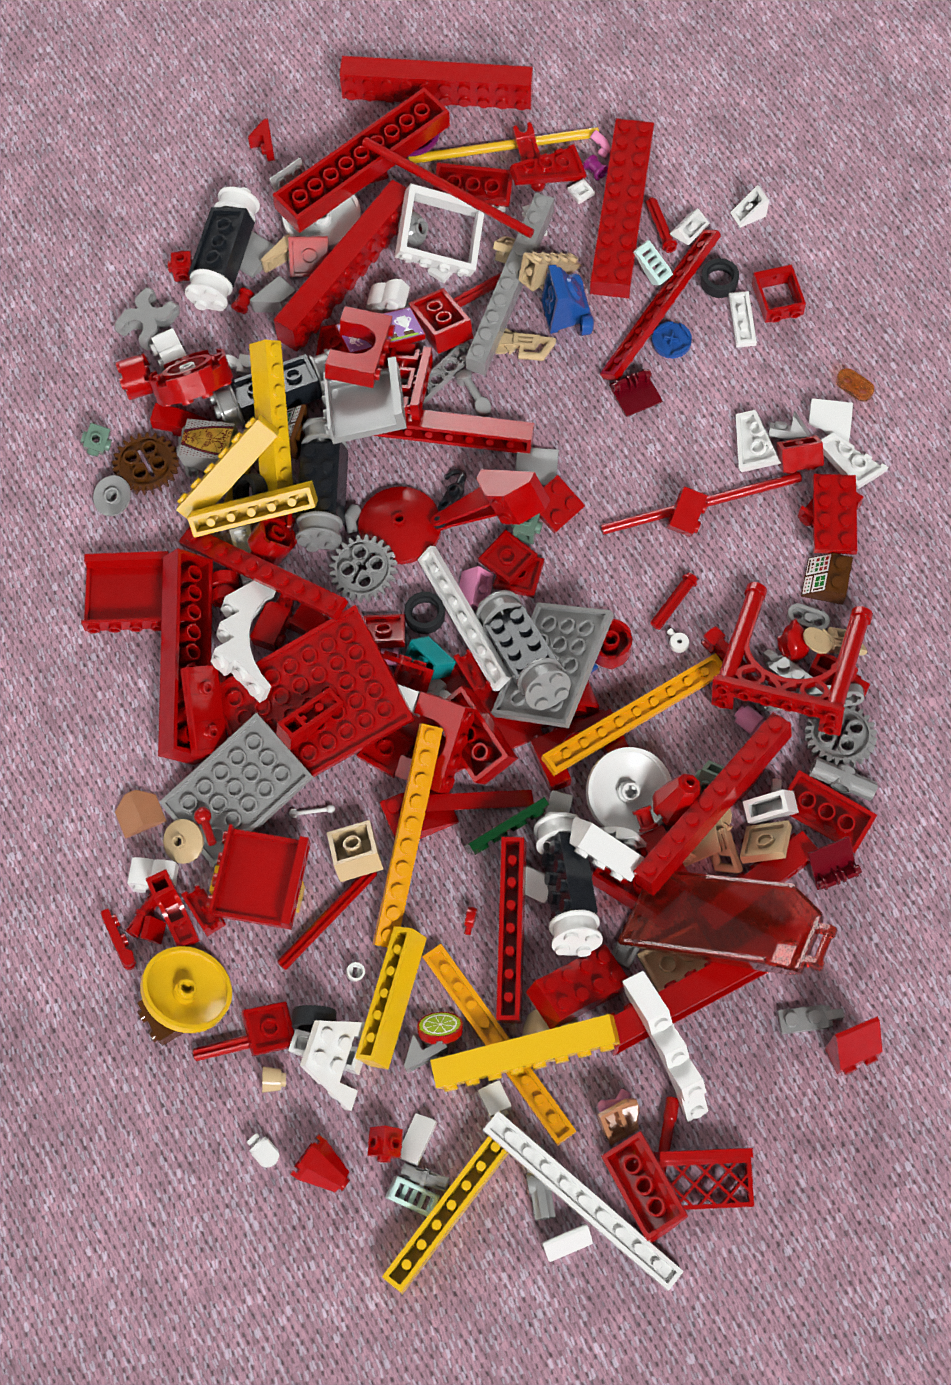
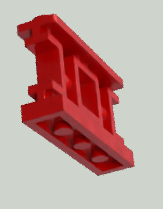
M393 347L392 350L385 351V364L380 366V368H389L388 358L396 356L401 378L409 379L407 385H402L405 415L411 414V420H420L433 365L432 347H424L423 352H420V349H416L414 356L397 355L396 348Z

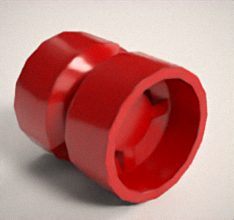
M219 570L212 574V604L221 608L225 596L238 590L239 574L237 572Z

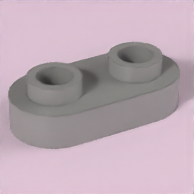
M793 604L788 609L787 620L789 623L795 619V614H799L801 618L797 619L803 629L815 627L820 630L828 629L830 619L825 612L803 604ZM819 621L822 625L816 626L814 622Z

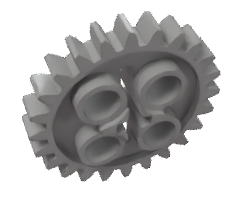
M367 534L364 540L357 535L356 541L349 538L348 545L342 542L343 549H335L339 555L331 557L335 563L329 564L330 568L334 570L329 574L331 577H334L332 583L337 585V591H343V597L349 595L351 601L357 597L359 603H362L364 597L368 603L371 601V596L378 600L379 592L386 595L384 588H392L389 581L395 582L396 579L392 574L398 573L397 569L393 568L398 563L396 560H392L396 556L394 552H390V546H385L384 540L378 542L376 536L370 541ZM366 551L363 558H357L359 552ZM378 562H382V567L378 570H375L374 565ZM348 568H354L350 575H345V571ZM370 579L368 586H361L363 580Z
M853 705L851 708L844 706L842 727L845 721H849L835 751L832 748L838 736L818 731L820 718H808L804 740L808 741L807 749H812V756L818 754L819 758L835 765L850 764L852 768H855L856 761L862 765L864 758L869 759L870 752L874 751V745H876L877 738H875L877 730L873 729L875 723L868 722L870 715L862 716L863 709L858 712L855 711L856 705ZM851 729L858 730L859 733H854ZM822 738H827L830 742L823 741ZM842 747H849L851 750H844Z

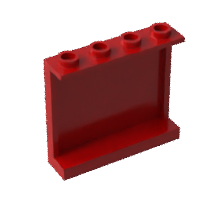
M169 551L84 554V562L87 567L84 620H81L84 630L93 634L106 630L112 633H119L121 630L141 632L142 629L161 631L163 557L169 554Z
M229 824L228 831L223 833V852L218 854V873H214L212 879L213 894L209 895L207 900L209 912L214 917L292 930L311 846L309 837L300 836L298 840L234 829L233 824Z

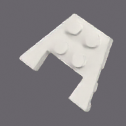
M315 1020L300 1066L318 1084H321L328 1091V1094L341 1104L340 1106L344 1110L352 1111L358 1090L340 1083L353 1039H361L365 1022Z

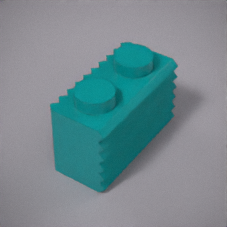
M429 636L412 639L405 653V656L412 658V662L415 659L427 663L426 668L434 670L431 680L449 677L456 663Z

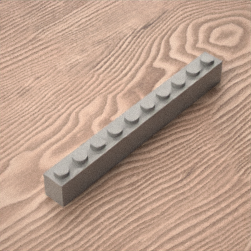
M539 193L534 195L523 221L524 224L535 230L531 238L521 233L517 235L467 353V370L486 376L524 285L518 280L523 254L532 253L533 251L537 253L553 216L554 198Z

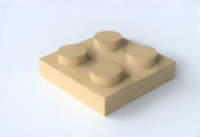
M790 821L747 826L740 854L742 863L786 858L792 829Z

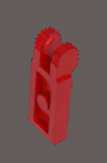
M108 908L101 911L102 920L124 969L129 971L135 969V956L132 950L126 949L129 943L125 934H119L117 927L120 926L116 914L111 915Z

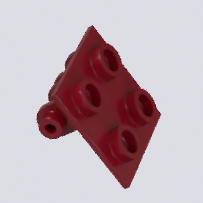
M642 369L637 373H632L609 384L626 417L663 402L650 379L652 374L649 369Z
M849 836L808 852L817 890H828L831 886L840 885L841 880L847 882L846 878L859 877V874L862 873L861 867L855 863Z

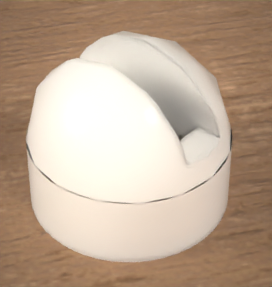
M358 962L351 963L346 969L347 978L353 982L361 980L365 974L364 966ZM353 967L357 968L356 978L352 977Z

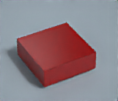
M145 916L140 938L153 944L161 945L166 922L153 916Z

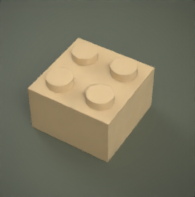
M370 820L327 832L334 868L340 882L383 870L376 836Z

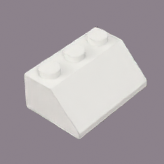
M577 817L574 818L570 836V844L576 847L574 852L584 858H587V856L594 859L592 863L602 870L605 867L611 870L609 875L619 881L626 879L631 882L634 877L633 871L645 858L593 823Z

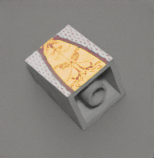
M187 419L186 426L182 428L181 444L177 447V456L182 464L204 471L211 462L215 464L219 460L218 454L225 447L229 449L233 444L231 440L238 433L235 423Z

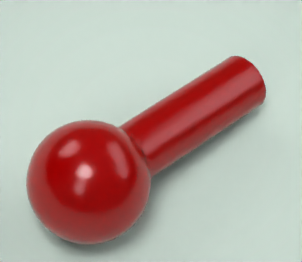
M200 807L194 812V820L202 826L208 845L213 846L217 841L210 824L212 814L208 808Z

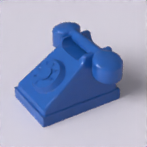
M549 265L541 303L550 334L580 324L581 336L592 334L594 318L590 312L582 278L577 273L567 274L557 265Z

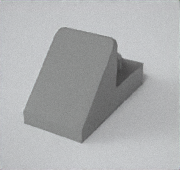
M794 411L791 426L782 421L770 422L768 436L794 440L810 437V432Z
M413 1035L404 1064L407 1074L448 1052L446 1044H443L442 1041H436L437 1044L428 1043L425 1045L426 1049L422 1050Z

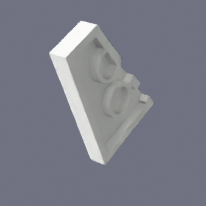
M752 410L736 414L739 470L745 472L781 464L757 411Z
M835 433L821 440L823 442L824 456L840 474L856 475V490L879 477L889 468L883 463L879 465L872 460L873 457L867 453L863 455L855 450L854 445Z

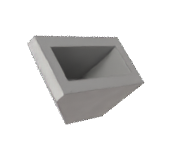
M278 276L250 299L252 310L254 312H280L294 296L296 290L282 277Z

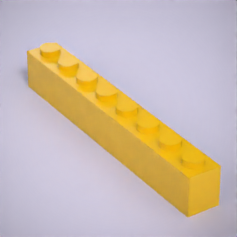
M265 339L249 344L255 419L260 414L279 430L275 440L258 457L260 475L265 479L268 491L292 486L293 479L281 341Z
M607 1014L430 1060L436 1088L444 1089V1092L457 1090V1085L466 1083L468 1087L480 1084V1079L488 1078V1081L501 1079L504 1073L510 1072L511 1075L524 1073V1068L532 1066L533 1070L547 1067V1062L555 1061L556 1064L568 1062L571 1056L578 1055V1058L591 1056V1051L600 1049L601 1052L611 1051L615 1049L614 1045L620 1044L614 1016Z
M487 1137L383 1274L382 1278L402 1295L509 1154L491 1137Z

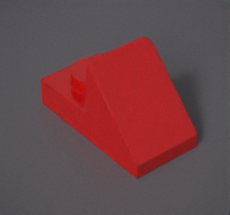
M265 118L248 136L250 148L261 147L262 155H266L267 162L275 161L269 121L268 118Z

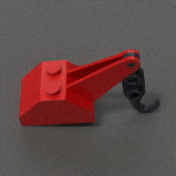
M457 468L451 470L445 476V479L448 480L453 475H459L457 481L448 486L438 505V513L431 517L430 522L437 531L498 516L502 524L520 525L546 510L550 499L535 472L481 469L476 478L480 487L463 497L467 475L463 469Z

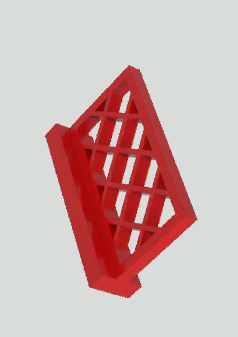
M753 1148L654 1152L662 1169L663 1166H672L678 1172L671 1185L680 1197L681 1203L685 1201L688 1204L683 1205L685 1210L754 1207L751 1158H754ZM731 1163V1165L728 1168L724 1165ZM737 1163H745L746 1173L741 1179L731 1172ZM714 1164H719L725 1170L718 1180H715L708 1173ZM690 1165H695L702 1171L694 1182L685 1174ZM728 1174L738 1182L730 1192L720 1184ZM704 1175L714 1183L707 1193L697 1186ZM681 1176L691 1184L683 1195L673 1186ZM717 1186L727 1195L721 1203H715L709 1197ZM740 1186L747 1191V1202H739L732 1196ZM693 1188L704 1196L698 1204H692L686 1198ZM706 1199L710 1202V1204L703 1203L706 1201ZM729 1199L733 1201L731 1203H726Z

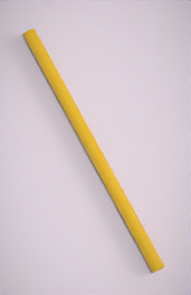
M596 127L535 136L537 145L541 146L589 139L595 130L599 132V129ZM513 139L429 151L418 156H408L409 161L416 164L517 149V146Z

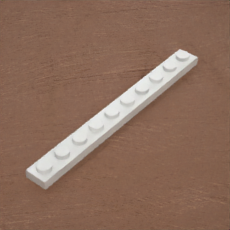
M498 1111L482 1131L663 1288L669 1291L684 1271L652 1243L646 1241L644 1236Z

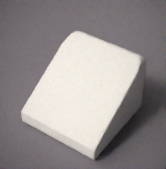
M551 791L546 813H570L573 796Z

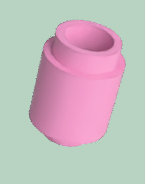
M749 705L746 707L741 706L734 715L736 717L735 723L750 735H753L765 722V718Z

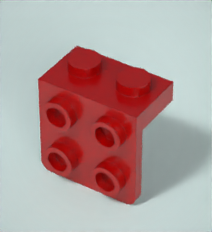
M385 650L384 654H382L384 659L397 663L394 674L397 684L418 692L427 693L434 670L426 668L427 663L415 659L412 663V658L399 654V657L396 658V653Z

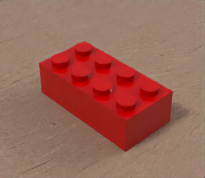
M461 686L446 698L475 709L474 722L467 734L468 741L462 750L461 763L474 783L485 785L515 762L518 757L471 688ZM435 721L436 725L439 728H442V726L437 721Z
M605 944L591 951L589 956L580 957L535 980L526 991V994L549 1029H553L570 1022L621 994L625 990L622 981L628 979V977Z

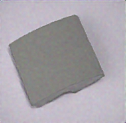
M252 231L239 270L252 278L263 270L261 259L275 245Z
M531 448V453L517 452L515 471L535 472L542 486L545 487L557 476L559 450Z

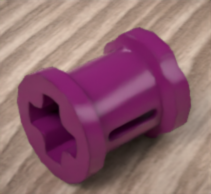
M594 154L589 156L583 164L584 169L589 170L594 175L596 181L602 179L608 172V166L600 163L598 157Z

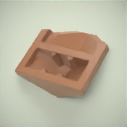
M140 790L130 791L125 794L115 811L125 839L167 821L157 796Z
M626 1098L597 1115V1120L610 1146L638 1131L640 1108L636 1098Z

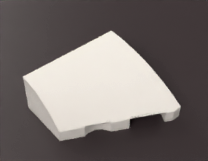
M812 398L808 424L822 429L827 435L835 433L849 442L853 403Z

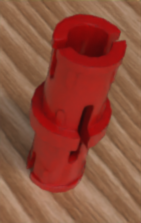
M151 893L148 894L140 909L135 911V917L125 930L134 938H138L141 934L145 916H152L158 907Z

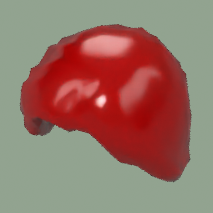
M796 618L785 627L783 634L777 637L779 651L793 663L799 662L810 651V648L803 639L804 629Z

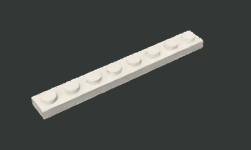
M429 546L417 560L442 600L462 638L471 650L487 681L491 683V688L493 691H499L512 676L488 635L484 632L481 623L436 546Z

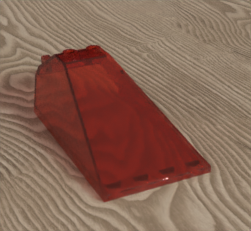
M675 871L654 896L642 888L618 942L620 945L764 972L798 975L803 974L805 967H810L815 971H822L825 964L823 960L832 938L836 937L838 929L831 924L823 923L822 911L797 888L796 884ZM821 934L823 936L814 957L810 956L817 936Z

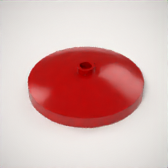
M392 487L382 490L372 496L361 510L358 520L360 538L364 540L367 534L370 541L374 536L377 537L378 542L384 540L385 546L389 545L391 548L390 552H394L396 556L392 560H396L398 564L418 561L417 559L429 546H436L439 541L441 531L435 530L430 522L431 517L438 513V507L428 495L414 488Z

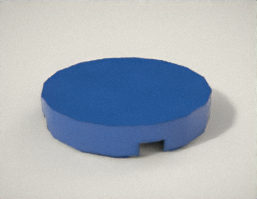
M674 321L664 322L657 326L653 332L652 346L660 356L675 359L682 357L691 347L692 335L684 324H677Z

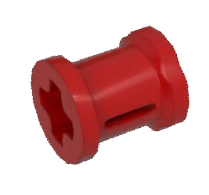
M242 287L239 289V295L236 301L232 302L231 307L236 312L245 315L248 312L250 299L255 294L251 290Z
M651 805L632 812L638 820L640 833L658 827V823L654 822L650 811L652 809Z

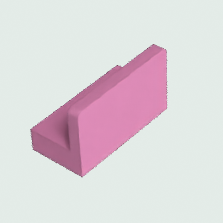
M480 566L462 571L459 583L462 593L475 611H477L479 603L491 594L494 574Z

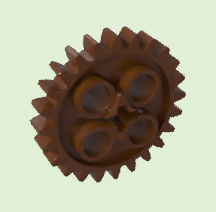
M146 432L145 437L138 433L137 439L130 436L131 442L128 443L124 440V447L118 446L119 453L113 454L116 459L112 461L114 466L112 469L115 476L125 479L130 489L134 488L136 495L140 490H142L144 496H146L147 490L154 494L156 488L162 492L161 486L169 487L168 480L175 481L173 474L179 473L176 468L180 467L176 447L172 446L170 440L166 441L164 436L158 439L157 433H154L152 437L149 436L148 432ZM138 450L142 452L147 464L150 465L155 475L154 477H151L145 463L142 462L141 456L137 452Z

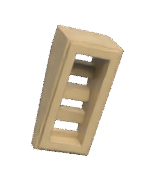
M290 234L285 235L261 259L265 273L289 260L288 236Z

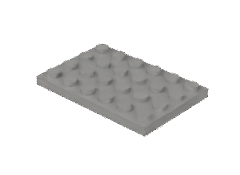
M537 602L531 619L557 661L562 665L563 672L570 678L571 686L568 697L550 708L544 710L534 709L527 704L525 696L519 691L514 679L511 678L501 688L491 711L492 715L498 718L569 728L614 617L612 611Z
M256 713L159 803L174 821L188 819L199 826L204 838L201 853L215 867L219 852H223V833L228 831L229 824H233L234 829L255 832L309 783L314 776L293 752L286 747L263 718ZM200 807H206L211 811L210 824L217 841L213 846L208 845L202 826L194 820V812Z

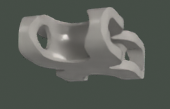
M146 287L135 298L137 309H126L116 321L115 331L122 336H126L134 329L143 330L139 336L140 346L145 350H150V345L153 344L151 337L160 334L158 328H167L175 321L180 314V306L169 301L163 307H152L156 302V294L153 289Z

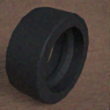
M717 258L705 264L701 274V286L707 295L714 298H725L729 296V293H733L737 289L739 270L732 261ZM714 271H724L731 276L732 280L729 284L723 286L716 285L708 279V275Z
M243 474L233 485V500L249 497L250 485L252 496L268 492L265 479L259 474Z
M422 591L412 595L405 604L404 614L407 625L412 631L419 634L436 632L441 628L445 620V607L442 600L431 592ZM421 603H430L436 607L437 616L431 622L420 623L413 618L412 611L414 607Z
M320 1005L294 1007L292 1027L311 1032L315 1020L336 1021L337 1011L331 1007Z

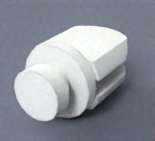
M256 1133L247 1141L249 1146H253L250 1149L251 1155L262 1167L274 1166L279 1159L278 1149L266 1137L260 1140V1135Z

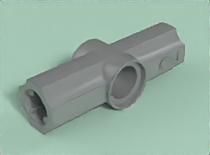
M819 757L813 760L808 772L809 776L830 784L831 788L839 793H851L868 801L873 799L878 788L877 782L856 774L855 769L851 766L844 764L835 765Z
M544 1144L538 1145L545 1151ZM527 1170L528 1191L532 1197L535 1221L555 1218L552 1190Z

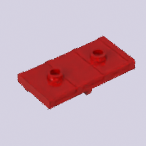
M213 665L181 668L185 711L183 713L187 718L191 757L212 754L227 740L218 670Z

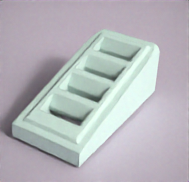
M649 240L633 252L652 285H661L673 275L667 263ZM648 250L649 253L643 257L642 254Z
M394 1176L385 1198L427 1217L436 1206L440 1196L406 1179ZM403 1184L404 1186L399 1197H396L395 1194L399 1185ZM411 1188L413 1190L410 1194L408 1201L406 1202L404 1201V1198L406 1196L408 1189ZM420 1192L422 1194L419 1198L417 1205L415 1206L413 1205V1202L415 1200L417 1193ZM426 1196L431 1197L426 1210L421 1209Z

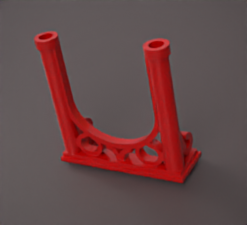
M758 582L748 583L744 592L745 599L720 672L717 676L713 677L711 705L733 710L735 697L743 701H751L764 706L801 713L808 717L820 718L818 731L828 735L840 736L845 711L844 704L866 629L873 617L872 611L864 606H856L852 609L838 659L830 670L813 678H786L763 668L751 654L749 644L767 594V588ZM744 656L748 665L740 667ZM755 672L760 679L758 681H750L742 676ZM833 678L832 685L829 690L825 683ZM765 680L768 681L769 686L764 685ZM816 687L823 695L818 697L808 695L805 690ZM796 689H800L799 694L794 693Z

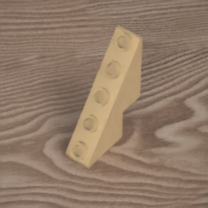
M534 251L532 253H524L518 280L533 292L537 288L543 290L549 265H557L567 274H572L581 264L577 262L578 258L572 253H536Z

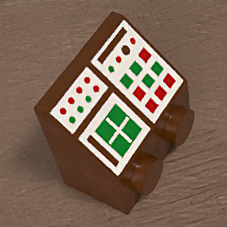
M303 404L287 409L290 455L292 459L296 460L299 459L302 440L305 438L303 424L309 419L307 407Z
M829 553L808 558L801 597L843 605L847 595L853 557Z

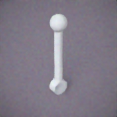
M328 805L324 808L297 811L296 809H291L289 811V815L292 818H296L298 815L319 812L333 813L335 811V807L333 805Z

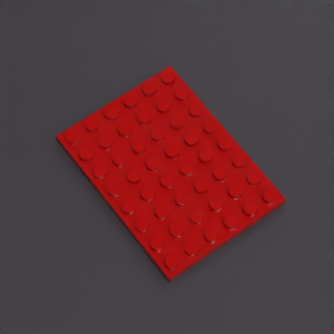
M357 605L343 611L337 620L331 618L256 662L261 674L271 685L268 696L264 701L259 703L234 676L220 683L225 729L229 737L256 713L276 733L279 721L330 687L343 701V705L308 739L291 750L314 777L416 720Z

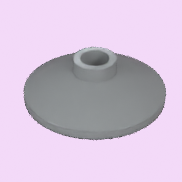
M115 475L103 478L97 484L93 494L95 508L105 516L119 515L127 508L131 499L129 484L122 477Z

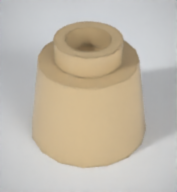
M263 1066L262 1093L280 1091L281 1087H286V1073H281V1069Z

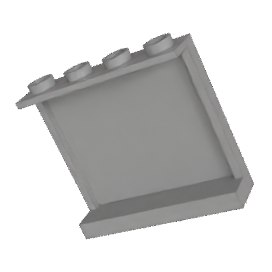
M396 356L388 358L389 368L381 370L380 380L375 381L374 388L335 380L329 381V379L325 378V372H323L324 381H321V387L325 395H322V400L326 408L323 410L325 421L328 422L324 424L327 437L331 436L333 444L407 428L401 374Z

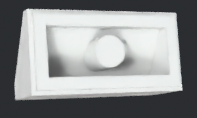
M697 208L687 215L670 232V235L689 245L710 223Z
M526 865L525 895L546 903L548 888L544 882L545 874Z
M415 1114L402 1142L401 1158L399 1159L418 1167L437 1125L436 1120Z
M584 1224L543 1242L542 1246L548 1261L551 1262L589 1246L593 1241L588 1225Z

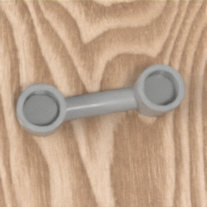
M465 369L457 372V384L466 386L475 400V413L481 417L490 415L491 403L487 398L481 396L472 381L471 371Z

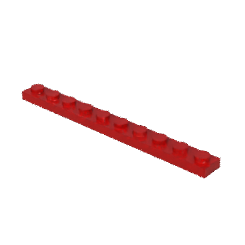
M703 230L672 272L673 275L667 279L600 372L604 380H619L622 377L626 368L644 346V343L654 332L659 322L664 318L669 308L675 303L679 294L685 289L689 280L694 276L699 266L721 237L718 230Z
M190 526L178 541L183 547L212 559L216 563L337 620L348 604L346 598L210 534L194 537Z

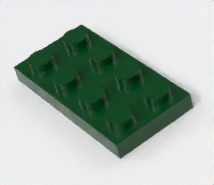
M544 797L463 846L467 854L474 852L475 855L489 847V841L492 840L493 843L501 840V837L508 836L506 831L510 828L514 832L527 824L525 819L528 817L533 820L545 813L546 810L544 808L549 805L548 801Z

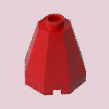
M682 774L667 782L655 791L652 796L653 812L657 816L660 814L663 817L662 821L666 825L673 826L700 796V781L694 775Z
M318 1134L314 1138L318 1142L309 1144L294 1166L298 1170L296 1172L292 1170L289 1175L296 1180L335 1193L338 1189L343 1191L350 1181L347 1177L350 1172L328 1141Z

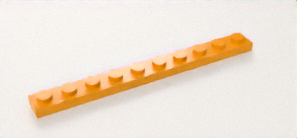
M716 653L543 754L541 757L542 761L553 776L557 775L713 682V677L719 674L723 662Z
M419 724L372 945L388 948L394 926L401 927L443 728Z
M442 944L422 956L425 963L485 1046L510 1040ZM531 1067L524 1068V1073L511 1075L510 1072L505 1073L557 1146L576 1133L573 1125Z

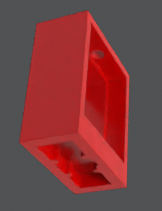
M792 264L753 273L751 284L765 323H776L782 319L798 318L804 315L806 302ZM787 283L794 304L769 309L762 288Z

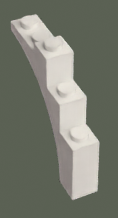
M252 581L225 596L220 610L227 619L220 622L216 632V636L222 645L215 648L211 663L224 676L232 673L234 678L260 703L267 698L271 685L261 674L254 661L250 648L249 631L252 620L264 608L266 603L273 600L276 591L256 581Z
M644 971L622 981L626 995L644 1024L665 1066L687 1122L698 1119L708 1112L704 1096L706 1089L703 1078L689 1058L687 1046L672 1023L669 1009Z

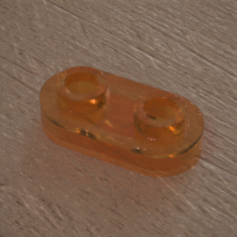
M845 368L840 370L837 375L836 383L838 387L855 399L868 401L872 398L875 390L874 385L854 370ZM844 379H847V380H849L850 382H849V383H846V382H844L843 380H844Z

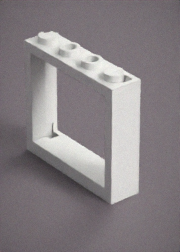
M410 184L404 194L395 258L405 260V263H417L424 268H437L440 272L456 273L459 277H462V275L470 277L476 271L484 213L450 194ZM414 201L475 217L468 263L407 247Z

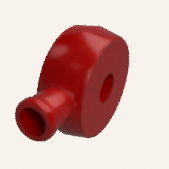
M468 907L464 923V926H466L464 934L471 935L472 928L475 925L478 911L475 907Z

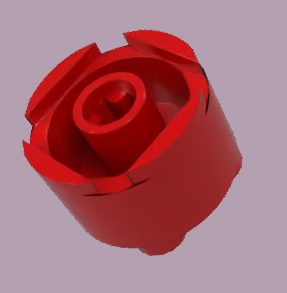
M144 353L116 362L117 370L122 374V378H119L123 390H126L129 400L154 393L149 382V375L152 372L148 367L150 364Z
M278 517L262 520L248 536V545L252 550L250 553L278 566L297 544L296 534L293 529L289 531L285 526L287 523Z
M617 619L612 620L595 662L599 666L615 669L629 659L632 649V633L624 622Z

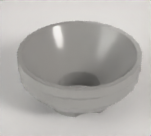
M412 211L407 247L410 248L421 246L426 239L428 231L427 222L415 211Z

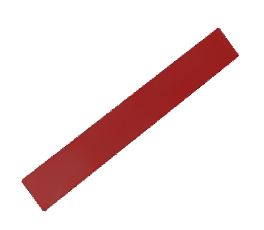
M532 790L429 794L425 812L526 807L534 804Z

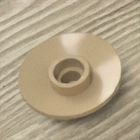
M179 819L171 823L166 829L163 845L166 854L171 860L180 864H186L199 857L203 849L204 838L201 829L195 822L188 819ZM179 838L181 839V845L178 843Z

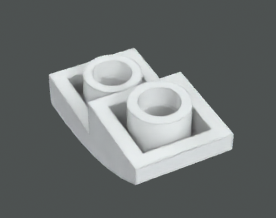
M623 827L600 828L632 850L646 847L647 843L635 831Z

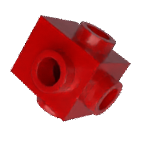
M191 251L171 252L168 270L169 273H173L175 282L190 281L189 270L193 261Z
M386 1125L370 1127L367 1156L376 1157L377 1162L390 1163L391 1159L401 1158L403 1129Z

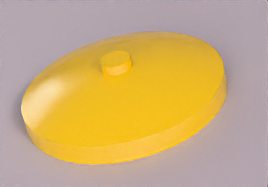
M178 946L159 952L149 961L141 977L140 992L146 1009L160 1024L174 1031L182 1033L206 1031L221 1021L231 1004L232 986L227 972L214 957L196 948Z

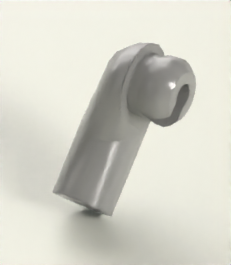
M357 504L350 505L345 512L348 533L358 532L356 520L361 513V509Z

